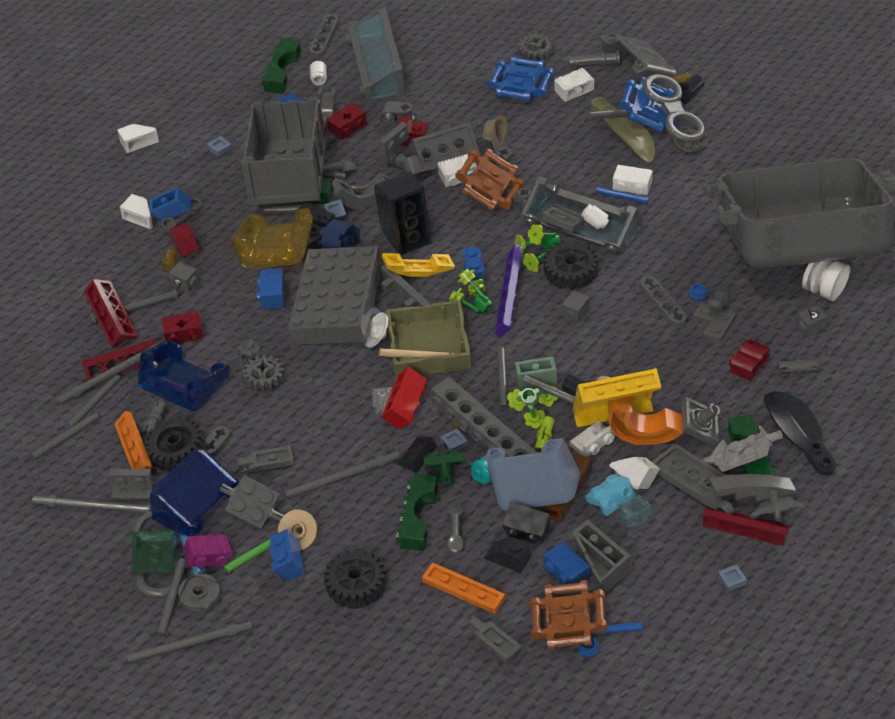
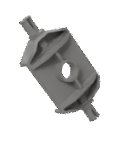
M759 426L760 433L750 435L746 439L734 441L729 445L723 439L711 456L701 460L710 465L714 464L721 472L767 456L772 442L782 439L783 435L780 430L767 434Z

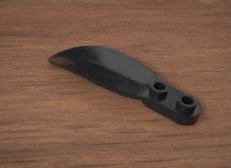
M771 392L764 395V404L776 425L791 443L805 452V456L816 472L825 476L834 473L836 461L824 445L821 427L810 408L803 401L789 393Z

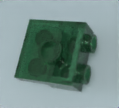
M161 528L159 532H151V529H139V532H133L131 573L174 574L177 534L169 528Z

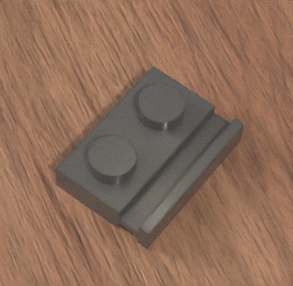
M556 204L555 207H551L542 214V220L551 225L558 226L566 232L573 233L582 224L586 223L581 214L559 204Z

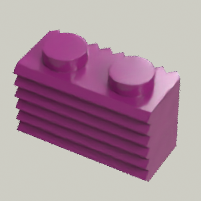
M225 534L199 537L188 536L183 548L189 567L204 568L212 565L222 567L230 563L233 554Z

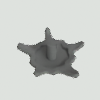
M771 490L769 492L770 499L762 500L758 504V508L751 513L750 518L754 519L761 514L772 513L775 522H780L783 520L782 512L789 511L791 508L804 509L805 506L803 503L796 502L792 496L779 497L777 490Z

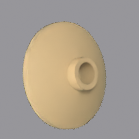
M292 510L286 513L278 526V533L288 529L299 540L301 550L308 548L314 542L317 535L315 519L304 510ZM302 527L303 532L299 535L298 529Z

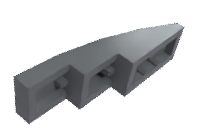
M739 474L710 478V486L715 497L733 493L736 499L754 496L757 502L770 499L769 492L771 490H777L779 497L796 494V489L791 479L780 476Z

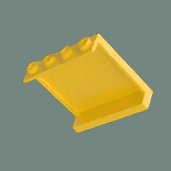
M657 369L578 384L572 409L577 428L593 425L597 421L601 423L608 422V401L631 396L632 410L636 413L647 414L654 412L651 397L653 391L661 390Z

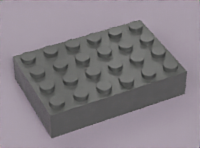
M379 246L308 249L288 325V332L293 344L366 342L381 274L380 267L383 265Z

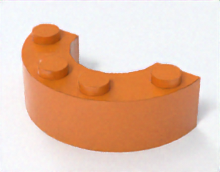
M631 396L608 401L610 428L618 438L635 445L664 444L676 439L683 433L682 414L667 408L655 414L644 415L636 413L632 410Z

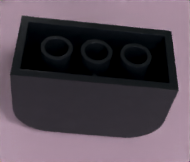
M406 172L375 184L374 192L380 226L383 234L397 254L401 256L432 244L425 191L411 172ZM399 232H401L405 238L400 240Z

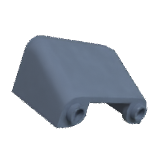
M563 438L548 440L541 452L506 457V452L503 448L488 449L486 460L496 499L502 510L507 511L510 502L532 508L567 503L574 498L581 472Z

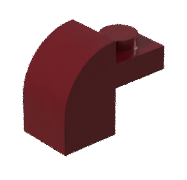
M411 116L400 117L395 124V127L401 122L408 124L409 138L400 145L406 147L409 146L412 138L425 136L429 129L428 123L412 121Z
M187 222L169 228L171 232L169 235L170 240L175 243L180 256L199 250L194 234Z

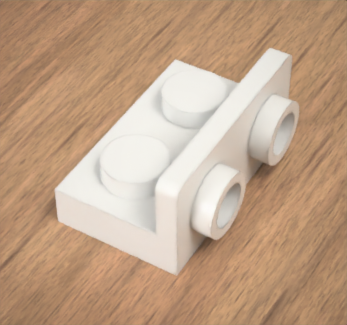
M597 421L569 441V443L578 453L588 458L590 455L597 454L604 445L611 444L615 434L610 426L606 427L600 421Z

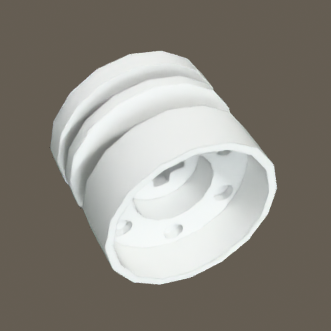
M831 260L809 263L803 276L802 287L805 290H811L812 293L820 291L821 297L835 301L846 286L850 274V266L838 260L834 262Z

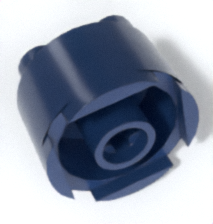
M333 219L320 232V237L322 238L321 249L354 247L355 243L359 244V228L353 224Z

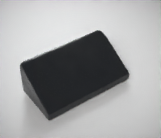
M417 437L397 462V465L417 473L424 465V457H427L429 453H433L437 448L432 437Z

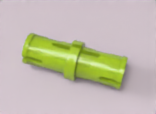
M545 416L542 419L540 430L536 434L537 441L533 449L537 453L541 452L544 444L552 439L551 432L555 423L552 417Z

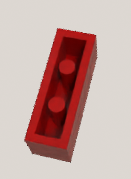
M407 367L398 374L381 418L397 429H402L406 425L409 426L414 420V411L420 405L419 398L425 392L426 388L424 386L427 379L410 367Z

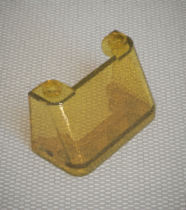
M309 208L298 210L295 213L296 222L268 225L265 218L259 214L247 215L230 238L241 264L247 268H259L300 263L305 257L313 220Z

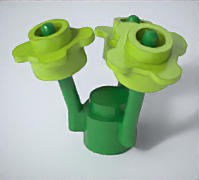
M468 269L462 270L459 275L461 279L457 282H462L464 286L470 283L468 291H470L469 295L476 297L474 300L475 306L464 300L465 294L461 293L462 288H459L457 292L453 291L449 301L460 300L461 305L463 304L473 309L476 313L481 311L484 314L494 304L484 295L486 287L483 284L484 280H472L476 277L473 273L474 269L471 271Z

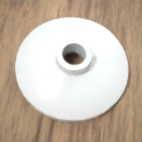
M378 313L370 321L367 341L365 343L366 347L372 348L381 339L386 337L388 316L385 313Z

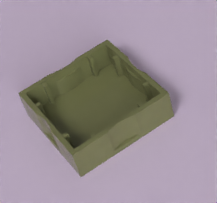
M460 300L434 303L420 307L411 306L386 310L391 349L449 353V355L427 358L392 357L395 379L407 367H410L421 376L471 369V356Z

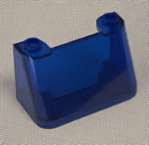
M171 340L164 341L142 351L138 370L139 386L150 393L191 411L201 408L229 375L230 366L221 362L215 363L211 368V372L182 360V348Z
M196 448L151 490L152 519L181 535L192 537L203 528L202 515L224 495L230 499L229 495L219 491L222 484L224 483L234 489L240 482L207 451Z

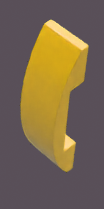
M382 254L387 268L404 276L427 277L452 270L455 267L449 254H432L430 260L402 259L400 254Z

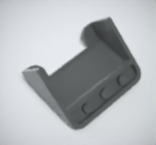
M609 33L600 37V54L602 51L608 53L616 52V50L620 52L626 49L637 59L632 66L637 85H639L642 77L647 78L654 74H662L670 78L676 76V70L646 41L615 33Z

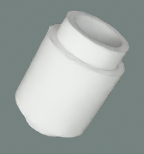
M315 61L310 65V79L313 84L320 86L327 80L326 65L321 61Z
M588 204L581 214L584 220L597 230L600 227L603 229L609 221L607 219L608 214L595 205Z

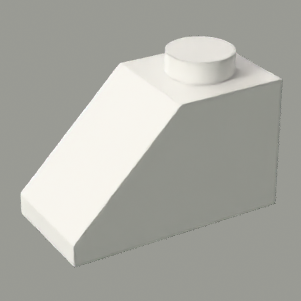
M131 124L117 129L120 142L127 153L159 142L156 128Z
M131 194L120 206L122 219L152 229L153 224L147 200Z

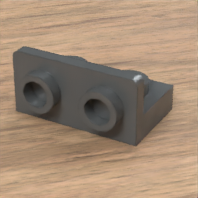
M150 469L110 470L109 476L113 486L111 497L113 500H150L152 498L154 482Z

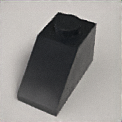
M513 537L493 542L484 559L521 573L530 560V544Z

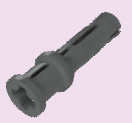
M619 50L608 53L602 51L601 54L569 56L570 67L601 64L602 66L607 64L620 65Z

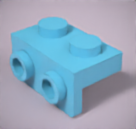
M614 474L608 476L606 481L599 486L592 488L585 498L588 503L600 506L603 515L609 516L634 497L635 491L629 478Z

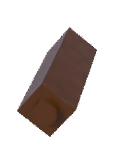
M572 454L581 472L574 498L567 503L543 506V512L549 513L551 520L563 522L590 475L592 459L584 455Z

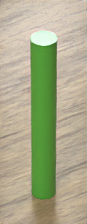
M270 539L225 565L224 569L226 572L230 573L268 550L269 546H271Z

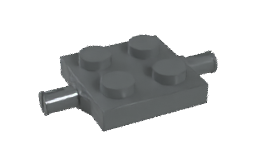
M243 475L240 483L234 489L223 483L219 490L230 496L229 503L224 512L259 530L262 529L265 521L270 517L280 522L284 516L274 510L275 502L280 493Z

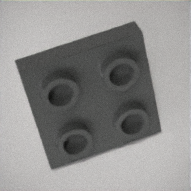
M688 397L681 400L682 431L710 445L718 444L719 407L716 404L714 405V403L707 407Z

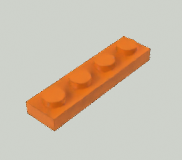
M125 411L115 423V427L131 469L151 470L153 467L131 412Z
M433 562L422 576L423 583L493 614H496L506 599L504 593Z

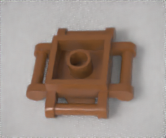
M489 148L483 157L476 150H470L466 162L461 170H458L455 174L456 179L465 184L461 193L464 195L468 194L484 204L491 212L496 204L509 210L513 204L514 195L517 194L516 191L523 188L525 184L522 179L513 177L518 166L508 163L492 153L493 150ZM488 158H489L490 160H492L493 162L497 163L498 165H500L501 167H503V168H505L506 170H508L509 173L505 172L504 170L500 169L499 167H497V166L494 165L493 163L489 162V161H488ZM473 162H475L478 166L471 177H469L467 172ZM507 185L513 186L508 196L502 198L501 195Z
M580 580V583L557 586L545 585L546 599L534 597L529 600V607L532 609L531 638L534 640L547 639L548 650H556V647L585 644V646L592 645V633L605 632L608 629L604 613L605 591L595 590L593 593H589L587 580ZM578 591L582 592V594L553 598L554 594ZM591 603H595L596 607L595 623H592ZM541 609H546L547 629L541 628Z

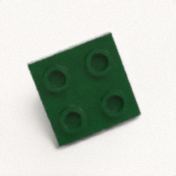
M459 450L447 451V455H439V452L429 453L427 457H424L425 469L439 468L441 486H446L445 477H447L448 485H453L451 467L465 463L464 453H460Z

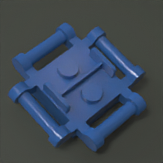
M512 55L510 64H506L502 60L497 61L496 69L492 78L488 80L487 86L490 89L496 90V97L502 98L504 96L530 102L534 96L544 97L546 95V88L550 79L553 78L555 71L552 68L545 69V60L540 59L536 61ZM501 72H504L502 82H498Z
M642 77L639 85L632 79L627 80L624 97L620 100V108L629 112L628 120H635L655 129V132L661 133L663 127L666 128V114L661 107L662 104L654 102L645 94L643 83L646 78ZM654 83L651 84L652 90L659 96L672 97L674 90L670 88L665 89ZM632 92H634L635 95H634L633 101H632V103H630L631 94H632ZM677 119L673 120L675 128L678 125Z

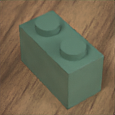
M553 356L515 362L516 381L520 391L526 388L537 389L522 382L525 375L549 386H557V371Z

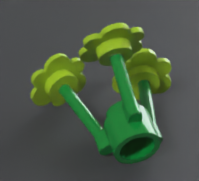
M533 224L528 231L530 241L525 242L521 235H516L515 244L522 246L521 254L523 255V249L528 245L542 244V247L547 250L551 249L553 245L558 247V243L561 242L560 237L555 232L543 233L541 225ZM547 251L537 257L532 253L524 254L523 264L530 271L538 272V261L544 258Z
M526 388L523 391L515 389L507 395L509 407H514L515 410L521 411L524 406H529L530 412L524 414L525 424L527 426L531 425L532 428H539L543 417H545V412L534 409L533 405L537 403L538 397L539 403L545 404L548 407L552 406L558 398L538 388L535 390Z

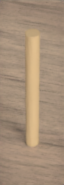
M379 349V356L427 358L449 355L448 352Z

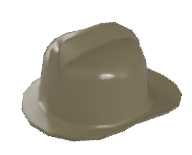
M499 115L496 119L488 120L484 126L483 138L492 143L495 151L502 147L503 141L507 136L508 124L506 118L503 115Z

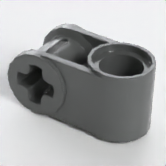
M387 101L380 114V118L383 122L396 123L400 117L411 116V120L414 121L415 117L412 114L413 106L409 102Z

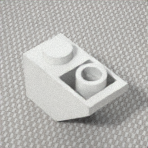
M632 457L611 462L609 465L615 470L614 473L616 475L629 478L632 487L636 490L648 489L660 470L659 467L645 457Z

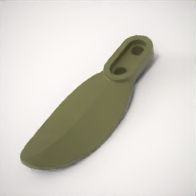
M602 97L592 99L590 109L593 111L615 110V107ZM628 115L602 118L644 162L650 163L653 161L655 156L654 143L650 133L641 123L635 120H628Z

